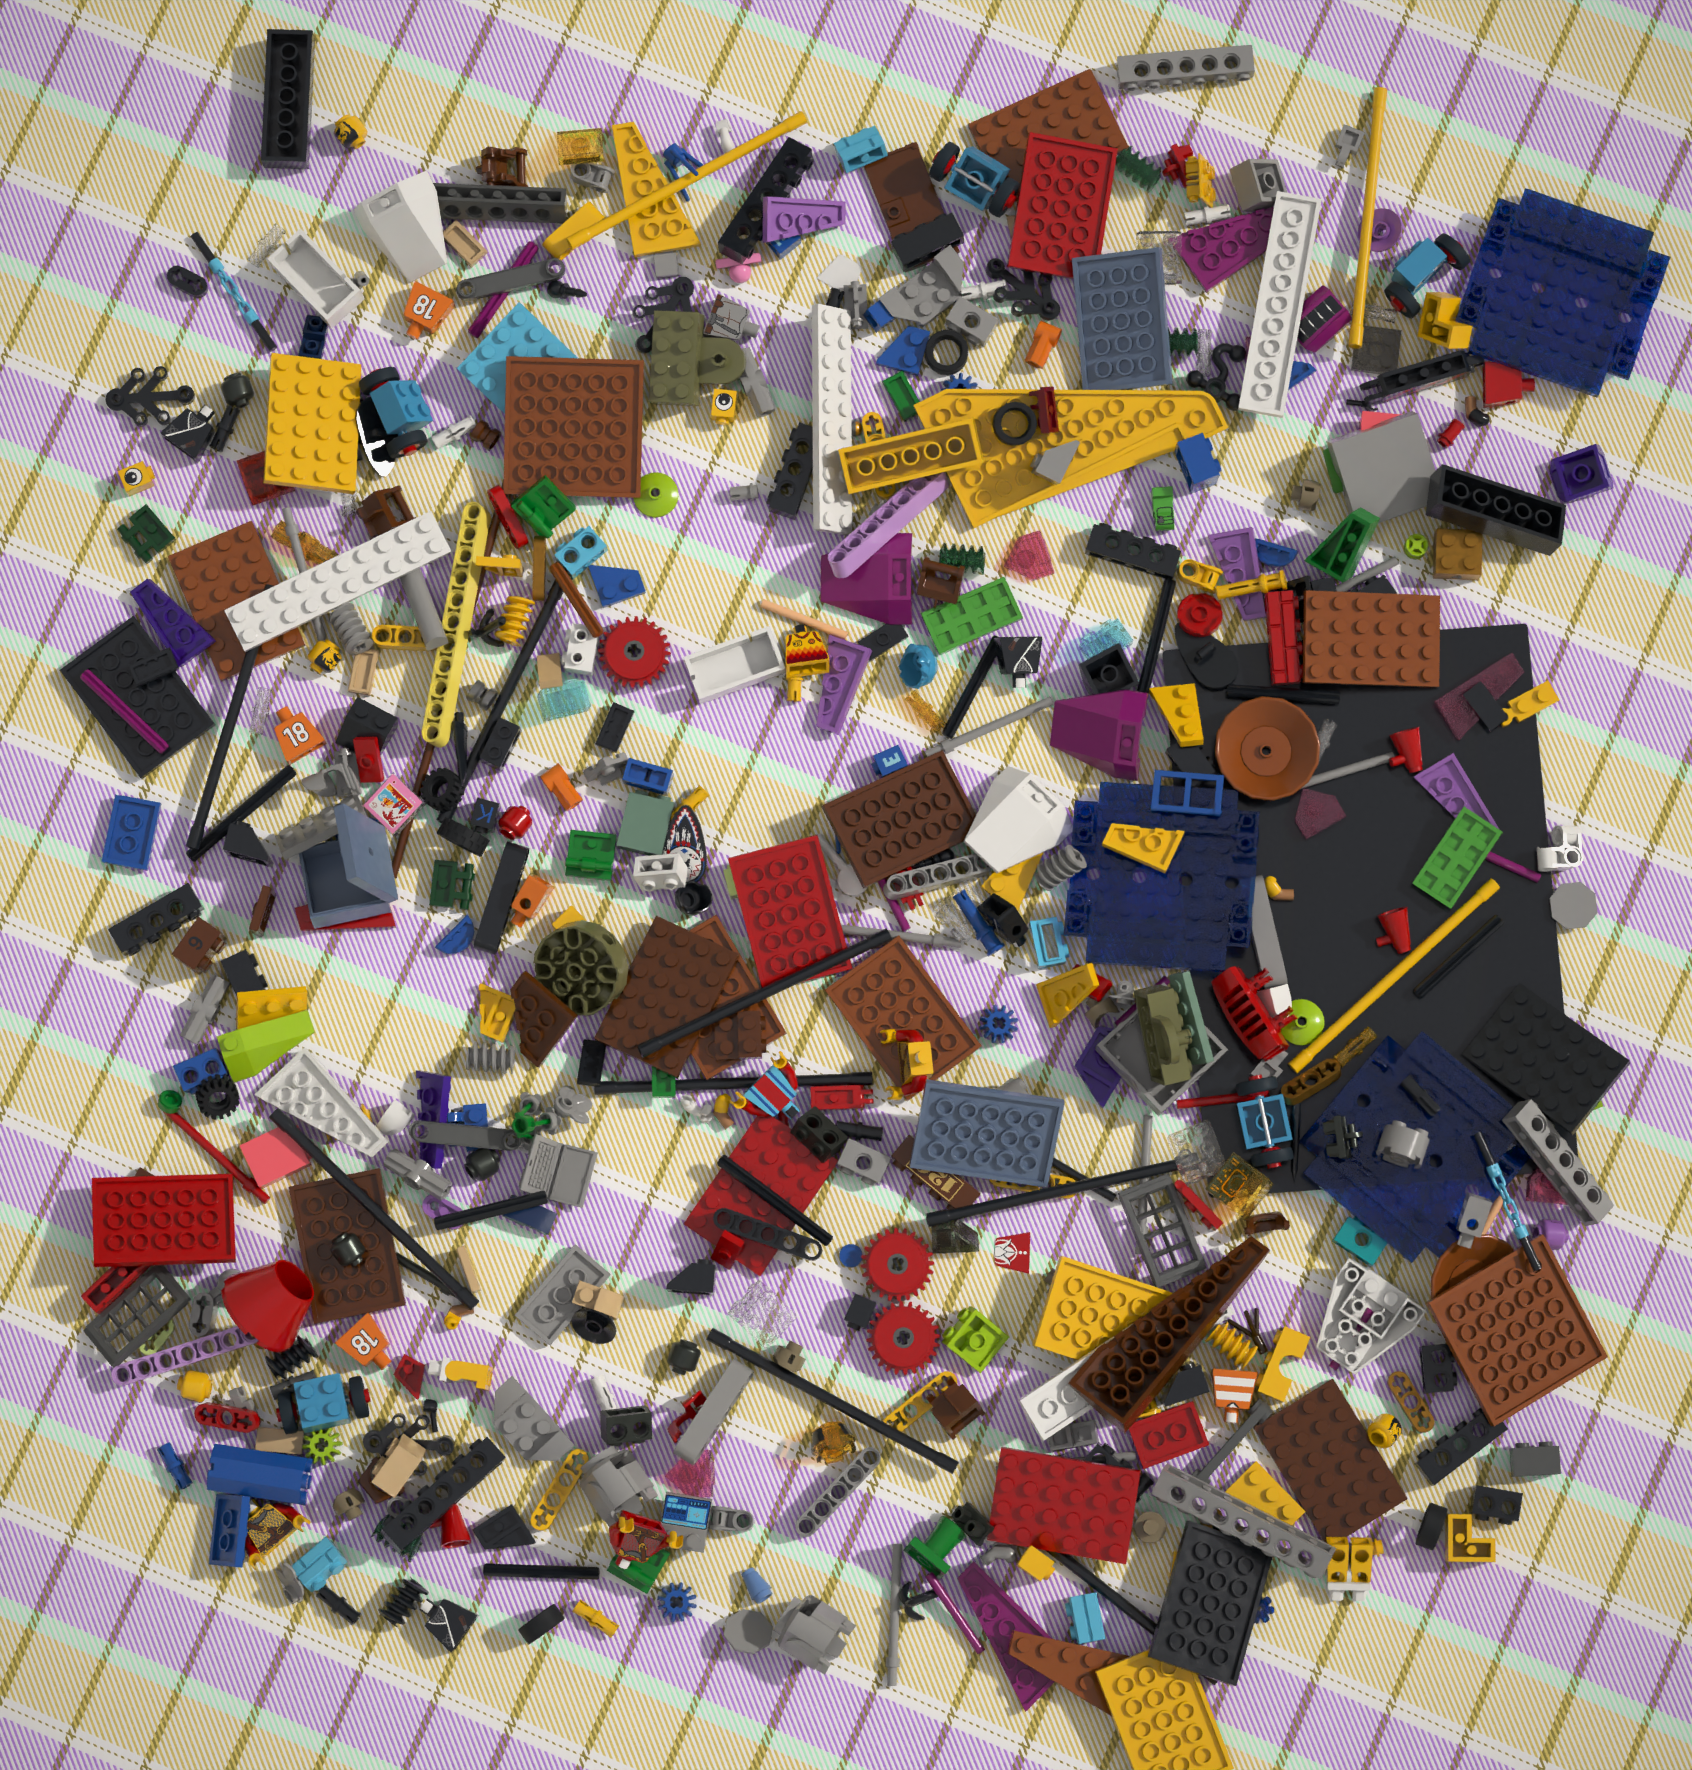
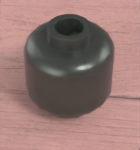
M241 373L226 376L221 384V390L226 403L232 406L236 405V408L249 405V400L254 396L249 378L241 375Z
M479 1148L466 1157L464 1167L473 1180L484 1181L498 1172L500 1158L493 1149L490 1151L487 1148Z
M345 1231L331 1241L333 1245L330 1251L341 1266L350 1264L351 1267H354L363 1260L362 1255L365 1252V1247L355 1233H347Z
M680 1339L679 1342L672 1344L667 1362L673 1366V1372L685 1375L686 1371H695L701 1355L697 1344L684 1339Z

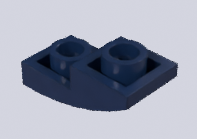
M306 316L303 339L298 356L322 359L329 326L319 316Z
M539 1205L503 1214L502 1216L521 1226L525 1225L543 1235H548L557 1213Z

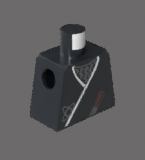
M206 405L200 409L197 415L187 408L162 430L161 435L165 440L198 463L215 433L213 426L208 423L215 412Z
M1042 636L994 638L1001 675L1012 674V688H1026V674H1036L1038 672Z
M993 893L977 907L988 924L994 927V931L999 937L1015 947H1020L1026 942L1024 934L1028 932L1029 928L1013 904Z
M427 1598L419 1609L430 1617L425 1627L451 1653L455 1651L479 1616L477 1613L447 1599H443L439 1605H436Z

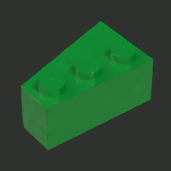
M1361 507L1351 512L1304 561L1342 583L1353 577L1380 518Z

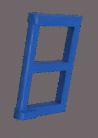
M1155 770L1151 811L1220 817L1222 813L1224 775ZM1161 777L1186 779L1183 806L1159 805ZM1192 780L1216 781L1214 809L1189 807Z

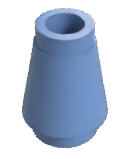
M753 1567L741 1574L751 1599L755 1600L757 1604L772 1596L773 1593L770 1590L772 1587Z

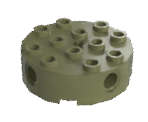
M585 920L568 922L543 938L534 953L535 979L579 1016L594 1015L612 1003L614 999H618L626 986L628 963L624 949L616 937L600 924Z

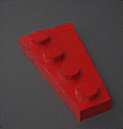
M308 904L295 908L301 931L396 928L391 910V913L314 929L310 919Z

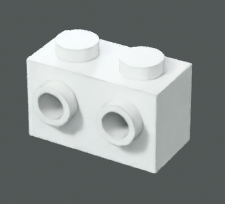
M572 623L571 629L566 631L565 642L569 644L567 652L563 651L561 665H565L566 672L593 676L599 637H592L585 625Z
M679 853L635 857L633 878L642 891H654L657 889L674 890L685 887L688 867Z

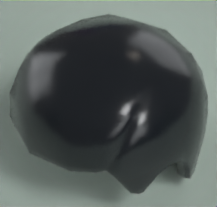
M688 881L685 887H680L676 890L675 904L682 913L695 916L708 910L712 904V893L706 884L701 885L695 881Z

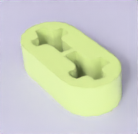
M172 1319L167 1325L170 1328L169 1331L163 1330L160 1335L157 1334V1331L148 1339V1341H151L154 1336L157 1337L153 1343L155 1346L154 1350L148 1349L146 1351V1344H142L139 1347L143 1354L150 1355L161 1350L175 1330V1323Z

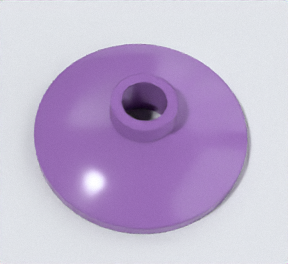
M1385 208L1374 210L1370 251H1386L1392 248L1400 239L1402 223L1398 215L1392 210ZM1362 221L1360 222V225H1359V228H1358V237H1359V240H1360V234H1361V224H1362ZM1386 230L1382 236H1379L1381 231Z

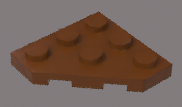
M525 971L517 979L510 992L511 998L514 999L516 1011L514 1016L516 1028L520 1033V1052L536 1067H540L578 1015L531 974Z

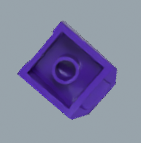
M1593 444L1551 460L1550 475L1557 497L1565 503L1614 489L1605 454L1598 444Z

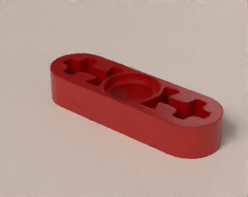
M497 485L487 490L488 497L513 546L516 549H520L527 545V536L503 489Z
M211 1402L198 1405L194 1412L195 1419L202 1425L243 1433L257 1430L261 1423L260 1416L253 1410ZM203 1410H207L208 1413L212 1414L216 1413V1416L206 1418ZM225 1411L232 1415L230 1424L225 1423L223 1420V1413ZM248 1418L252 1421V1425L248 1426L247 1422H239V1419Z

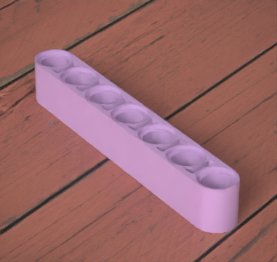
M946 472L910 480L828 554V561L834 576L846 578L938 498L949 487Z
M236 1326L120 1364L119 1366L117 1365L112 1370L111 1378L115 1384L120 1386L132 1384L255 1344L259 1340L253 1338L249 1332L245 1335ZM231 1333H233L236 1337V1343L234 1346L231 1345L228 1340V1337ZM209 1340H211L215 1345V1349L213 1352H210L207 1349V1343ZM188 1347L193 1351L191 1359H188L185 1354ZM166 1354L171 1357L172 1362L170 1366L164 1363ZM145 1361L150 1365L148 1373L143 1371L142 1366ZM123 1368L128 1371L129 1376L127 1380H124L121 1376Z

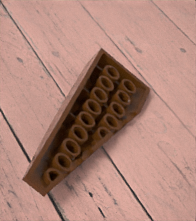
M1249 1237L1230 1251L1222 1260L1216 1261L1204 1273L1194 1277L1185 1287L1179 1288L1153 1307L1145 1316L1135 1320L1130 1327L1120 1331L1108 1343L1098 1347L1069 1381L1068 1385L1108 1422L1125 1434L1215 1325L1268 1255L1270 1249L1254 1237Z

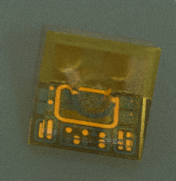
M1233 1152L1205 1189L1229 1210L1246 1221L1274 1184L1268 1177Z

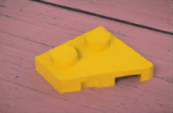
M503 555V558L476 556L475 565L478 567L484 566L485 570L494 572L499 576L523 577L521 560L517 559L515 555Z
M480 983V1033L503 1043L515 1017L514 999L511 998V995Z

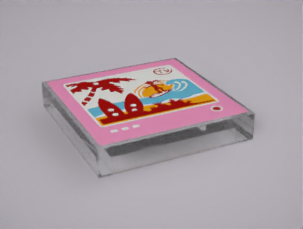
M393 772L367 799L363 807L389 833L396 837L426 803Z

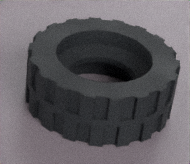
M447 817L444 818L437 831V834L479 857H482L490 840L476 831Z

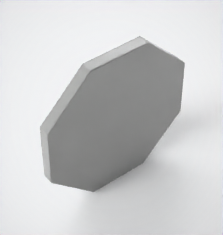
M1581 882L1561 884L1549 898L1551 917L1565 929L1585 928L1598 913L1595 893Z
M742 1609L727 1618L723 1636L735 1651L755 1654L770 1645L773 1626L761 1612Z

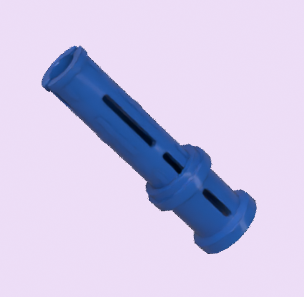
M965 889L952 897L976 931V939L981 941L987 950L988 957L1005 946L1004 942L1001 943L994 933V927L988 926Z

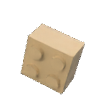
M402 1434L399 1439L396 1437L393 1439L385 1453L386 1458L381 1456L371 1472L374 1475L371 1482L393 1498L396 1497L420 1464L426 1451L425 1448L405 1434Z

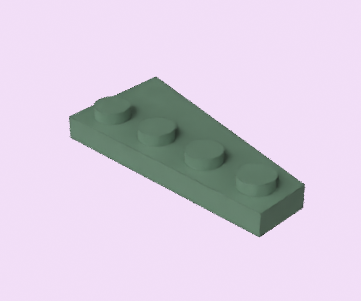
M1190 971L1169 975L1170 986L1177 992L1179 997L1177 1009L1178 1014L1180 1013L1183 1018L1184 1024L1181 1029H1189L1191 1032V1036L1188 1037L1192 1038V1043L1188 1044V1050H1186L1187 1059L1191 1061L1192 1065L1214 1061Z

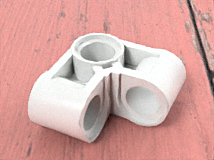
M1555 826L1553 828V847H1537L1538 871H1566L1582 863V832L1579 826Z

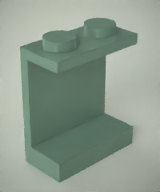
M635 790V793L629 792L616 844L617 848L648 856L662 855L672 811L675 808L671 798L658 795L657 798L650 797L648 792Z

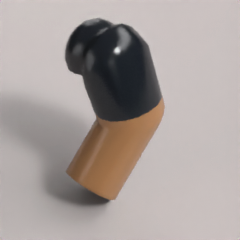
M1465 397L1466 418L1476 426L1488 425L1490 421L1489 415L1477 409L1476 397Z

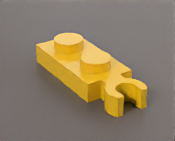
M1549 680L1508 701L1509 709L1502 708L1508 718L1501 726H1508L1513 718H1516L1517 722L1520 723L1557 703L1559 698Z

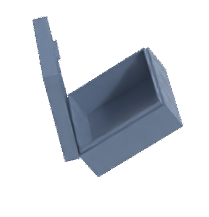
M344 803L334 807L339 835L338 840L319 843L299 853L309 914L314 929L391 913L390 903L398 900L385 827Z

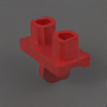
M1176 143L1170 146L1171 150L1168 151L1169 159L1164 161L1167 168L1162 171L1164 177L1171 176L1173 181L1180 179L1184 189H1186V186H1189L1186 185V181L1195 180L1186 178L1185 160L1193 156V151L1189 144L1178 147Z

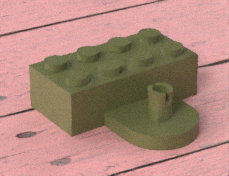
M654 310L649 402L655 405L699 406L700 384L726 385L735 382L741 377L746 367V356L739 344L727 338L703 337L704 315L699 312Z
M1160 984L1133 990L1151 1081L1162 1085H1170L1190 1080L1192 1064L1187 1059L1186 1050H1188V1044L1192 1043V1038L1188 1037L1191 1036L1189 1029H1181L1184 1024L1181 1014H1178L1177 1005L1179 1004V997L1177 992L1171 987Z

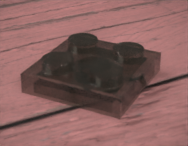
M1363 325L1362 348H1353L1350 371L1382 374L1397 369L1402 330Z

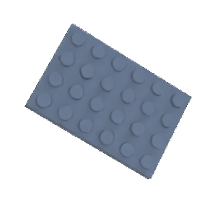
M1156 247L1072 258L1083 390H1129L1172 385L1162 248Z
M926 1079L909 1163L910 1168L1047 1188L1065 1104L1064 1099Z

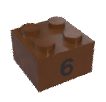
M198 916L172 952V955L200 976L202 972L206 973L213 964L211 960L216 953L220 954L227 944L225 942L227 938L219 930Z

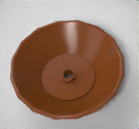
M1262 696L1242 702L1226 715L1217 731L1215 756L1221 774L1224 775L1225 779L1235 790L1252 799L1274 801L1295 794L1310 781L1319 764L1320 741L1314 723L1300 707L1282 698ZM1265 747L1269 748L1270 754H1263L1262 749Z
M1482 1234L1481 1238L1474 1236L1471 1249L1458 1245V1241L1453 1242L1439 1257L1431 1276V1299L1514 1249L1508 1242L1490 1234Z

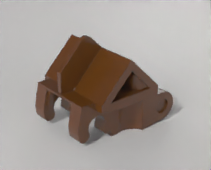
M488 146L481 150V165L476 167L477 174H482V181L487 182V185L528 187L526 184L525 156L528 155L527 150L519 147L500 149ZM515 156L517 177L507 174L508 160L514 159Z
M400 485L391 489L374 491L361 502L363 506L357 509L356 513L363 520L370 540L416 518L413 517L401 493L402 488ZM392 496L404 518L403 521H396L386 501Z
M924 557L916 595L935 599L934 608L937 607L939 600L957 604L961 593L965 566H960L959 568L931 561L929 557ZM937 571L949 574L951 576L948 580L935 577V572Z
M950 1377L945 1381L948 1388L938 1397L930 1393L926 1399L933 1406L930 1410L951 1439L954 1440L956 1434L978 1416H983L986 1413L963 1384L958 1386Z

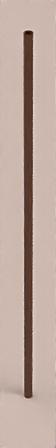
M495 510L488 530L484 557L491 556L501 522ZM484 566L481 568L474 611L486 573ZM442 709L438 712L437 717L442 713ZM438 731L434 734L433 739L438 735ZM428 742L425 746L412 791L419 799L421 796L420 788H423L421 783L426 779L425 776L427 775L435 746ZM416 810L402 825L392 859L395 879H397Z

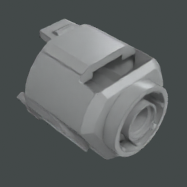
M611 1446L594 1456L581 1467L585 1475L580 1481V1487L601 1519L609 1527L619 1520L616 1514L622 1510L634 1514L644 1510L639 1498L643 1497L648 1502L658 1496L653 1488V1483L629 1450L623 1449L618 1452L615 1446Z
M808 1595L803 1600L796 1596L792 1599L773 1631L780 1635L777 1641L781 1649L811 1669H816L825 1675L831 1665L830 1662L824 1659L825 1655L829 1654L838 1658L847 1644L838 1637L839 1633L842 1632L849 1636L856 1625L849 1621L848 1617L813 1595Z

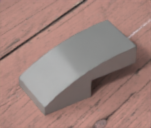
M1090 1420L1068 1424L1048 1438L1050 1451L1098 1443L1096 1421Z

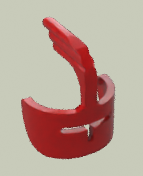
M701 1390L681 1403L685 1408V1413L669 1425L667 1430L674 1443H677L682 1435L679 1429L680 1425L688 1418L693 1420L697 1415L691 1403L693 1402L697 1408L706 1401V1397Z

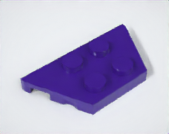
M1098 1026L1074 1067L1098 1105L1104 1108L1119 1083L1121 1076L1095 1050V1047L1115 1028Z

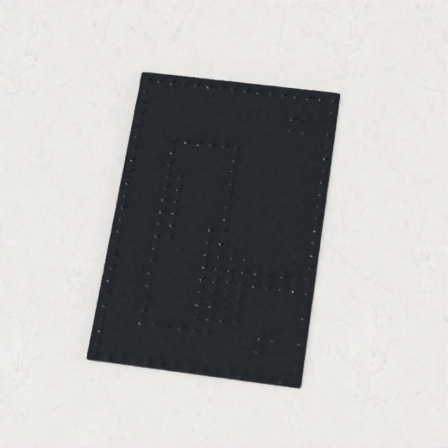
M1510 624L1440 630L1439 687L1316 684L1303 683V678H1301L1299 684L1272 686L1268 643L1226 646L1234 653L1238 660L1239 669L1235 680L1231 683L1233 685L1340 692L1339 704L1288 701L1305 712L1314 723L1320 741L1319 764L1312 776L1389 752H1393L1394 757L1398 756L1399 753L1389 735L1414 727H1419L1423 770L1409 773L1404 763L1392 767L1388 762L1299 789L1291 796L1274 801L1252 799L1235 790L1224 777L1222 813L1220 817L1176 813L1177 830L1185 831L1179 844V858L1189 971L1204 1025L1228 1049L1198 1079L1200 1097L1237 1093L1236 1084L1249 1081L1248 1077H1251V1072L1262 1060V1058L1258 1059L1248 1049L1232 1028L1218 1002L1211 983L1222 972L1234 966L1241 968L1248 979L1260 972L1239 879L1262 875L1264 879L1268 876H1273L1276 878V882L1281 889H1294L1293 901L1273 900L1269 895L1268 899L1287 975L1291 1001L1304 999L1316 1004L1324 1016L1323 1032L1466 903L1490 878L1498 883L1500 889L1487 901L1479 905L1339 1033L1299 1073H1295L1288 1063L1310 1044L1300 1046L1287 1041L1289 1047L1285 1052L1288 1055L1278 1066L1283 1072L1277 1078L1278 1088L1269 1090L1270 1096L1280 1095L1281 1088L1285 1083L1326 1059L1337 1060L1341 1067V1077L1337 1081L1301 1102L1302 1117L1298 1170L1295 1182L1292 1174V1160L1282 1161L1281 1166L1269 1169L1267 1165L1253 1167L1251 1155L1261 1153L1263 1149L1268 1147L1260 1146L1246 1149L1236 1105L1241 1102L1201 1107L1207 1186L1210 1185L1233 1154L1255 1171L1237 1196L1490 1177L1486 1169L1487 1165L1473 1136L1481 1131L1503 1176L1543 1173L1502 1121L1518 1102L1524 1100L1462 1055L1519 983L1565 1014L1556 921L1551 917L1549 900L1553 895L1551 871H1538L1537 847L1548 848L1549 845L1536 714L1520 723L1517 722L1516 718H1513L1508 726L1502 727L1499 724L1490 731L1463 696L1465 692L1481 681L1501 708L1509 709L1508 701L1533 689L1527 625ZM1297 640V642H1299V641L1302 642V651H1303V640ZM1179 649L1165 650L1162 654L1165 686L1195 683L1204 739L1201 752L1205 757L1209 756L1216 766L1214 768V775H1222L1215 756L1217 731L1228 713L1242 702L1252 699L1227 697L1226 687L1211 689L1203 686L1190 672ZM1303 653L1299 655V664H1303ZM1169 728L1170 746H1172L1177 740ZM1266 747L1263 748V754L1269 755L1270 749ZM1454 753L1498 828L1503 832L1490 852L1541 874V877L1537 883L1488 860H1484L1452 909L1412 884L1455 820L1414 776ZM1172 764V771L1178 772ZM1173 778L1175 806H1183L1185 781ZM1205 781L1191 790L1189 807L1214 809L1216 781ZM1407 907L1411 950L1398 954L1392 943L1378 947L1376 938L1385 936L1387 933L1377 915L1396 908ZM1494 915H1498L1504 923L1423 998H1419L1413 990ZM1264 986L1257 991L1265 990ZM1303 1017L1298 1018V1024L1301 1026L1305 1025L1306 1019ZM1409 1075L1424 1090L1427 1089L1426 1093L1440 1106L1439 1112L1433 1117H1430L1417 1102L1413 1103L1414 1099L1399 1085ZM1311 1078L1305 1084L1314 1085L1317 1083V1080ZM1285 1103L1292 1135V1105H1287ZM1333 1116H1346L1347 1129L1348 1124H1355V1131L1363 1132V1137L1357 1138L1358 1147L1351 1148L1350 1145L1352 1158L1341 1159L1339 1157L1327 1156L1326 1144L1337 1143L1336 1134L1325 1135L1323 1123L1334 1120ZM1545 1116L1552 1122L1559 1135L1566 1140L1573 1153L1578 1156L1576 1132L1574 1135L1570 1134ZM1393 1120L1405 1123L1407 1128L1413 1130L1419 1128L1428 1132L1427 1137L1430 1141L1421 1168L1414 1169L1415 1164H1409L1408 1168L1398 1166L1384 1160V1154L1381 1153L1379 1156L1376 1154L1385 1125L1392 1124ZM1292 1140L1274 1143L1275 1146L1272 1147L1292 1148ZM1235 1171L1229 1178L1230 1180L1223 1186L1224 1189L1227 1188L1238 1172ZM1208 1191L1209 1197L1216 1198Z

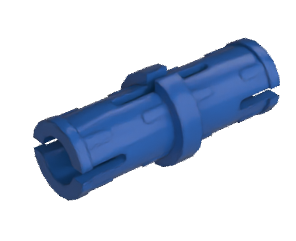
M169 1442L158 1448L157 1451L167 1466L166 1471L171 1473L179 1490H183L193 1484L185 1471L183 1460L179 1459L172 1444Z

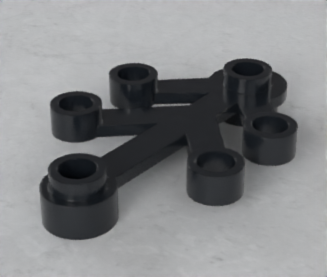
M995 258L988 262L986 274L990 278L997 279L1001 277L1017 290L1007 291L1003 287L996 288L993 294V299L996 302L1030 300L1035 305L1025 306L1021 301L1014 302L1011 307V313L1016 317L1039 314L1042 319L1047 321L1058 317L1060 306L1052 299L1050 284L1053 279L1052 275L1042 273L1039 275L1038 284L1042 288L1041 297L1035 292L1033 272L1021 270L1024 276L1023 283L1005 269L1002 260ZM1042 277L1047 278L1048 281H1047V282L1043 281V280H1042ZM997 293H1002L1004 297H999ZM1015 307L1021 308L1022 311H1017Z
M678 277L671 286L660 288L655 286L648 287L645 290V297L650 301L657 299L658 296H672L667 303L635 306L632 310L634 318L642 319L647 315H653L654 310L676 311L675 307L679 301L681 302L683 312H692L689 299L694 292L692 281L687 277ZM680 284L686 285V292L680 291ZM650 289L656 292L655 297L648 295ZM637 308H641L643 310L642 316H638L636 314ZM653 325L646 335L638 337L635 342L637 351L642 354L652 351ZM643 340L649 341L650 345L648 348L643 347Z
M158 366L154 369L152 378L138 393L129 394L137 383L145 380L144 371L141 368H134L131 371L130 379L121 389L114 388L110 390L106 395L105 401L111 410H123L134 420L138 427L146 426L148 418L145 413L137 412L130 405L131 403H139L156 418L160 425H167L171 420L169 413L165 410H160L152 402L178 400L182 405H189L194 401L195 393L187 385L180 386L175 391L152 392L161 381L166 380L168 377L166 368ZM160 370L165 371L162 377L157 376V372ZM141 372V378H134L135 373ZM183 391H188L189 395L187 397H181ZM115 396H120L119 402H113ZM163 414L167 415V420L160 421V416ZM143 416L145 420L142 423H138L137 418Z
M397 1413L393 1416L392 1421L380 1431L371 1430L367 1432L363 1438L364 1448L370 1453H379L386 1458L387 1447L394 1439L388 1436L396 1428L404 1427L406 1423L405 1415ZM423 1414L419 1415L415 1422L402 1434L412 1438L420 1430H425L430 1423L429 1417ZM395 1418H402L403 1423L397 1424ZM425 1419L427 1424L425 1426L419 1425L418 1420ZM448 1435L440 1436L437 1441L412 1439L426 1450H436L443 1456L451 1454L455 1447L453 1438ZM377 1439L379 1444L377 1446H373L370 1443V1440ZM446 1443L449 1449L442 1450L440 1445ZM423 1460L420 1464L423 1465L424 1470H414V1474L418 1476L424 1475L427 1471V1464Z

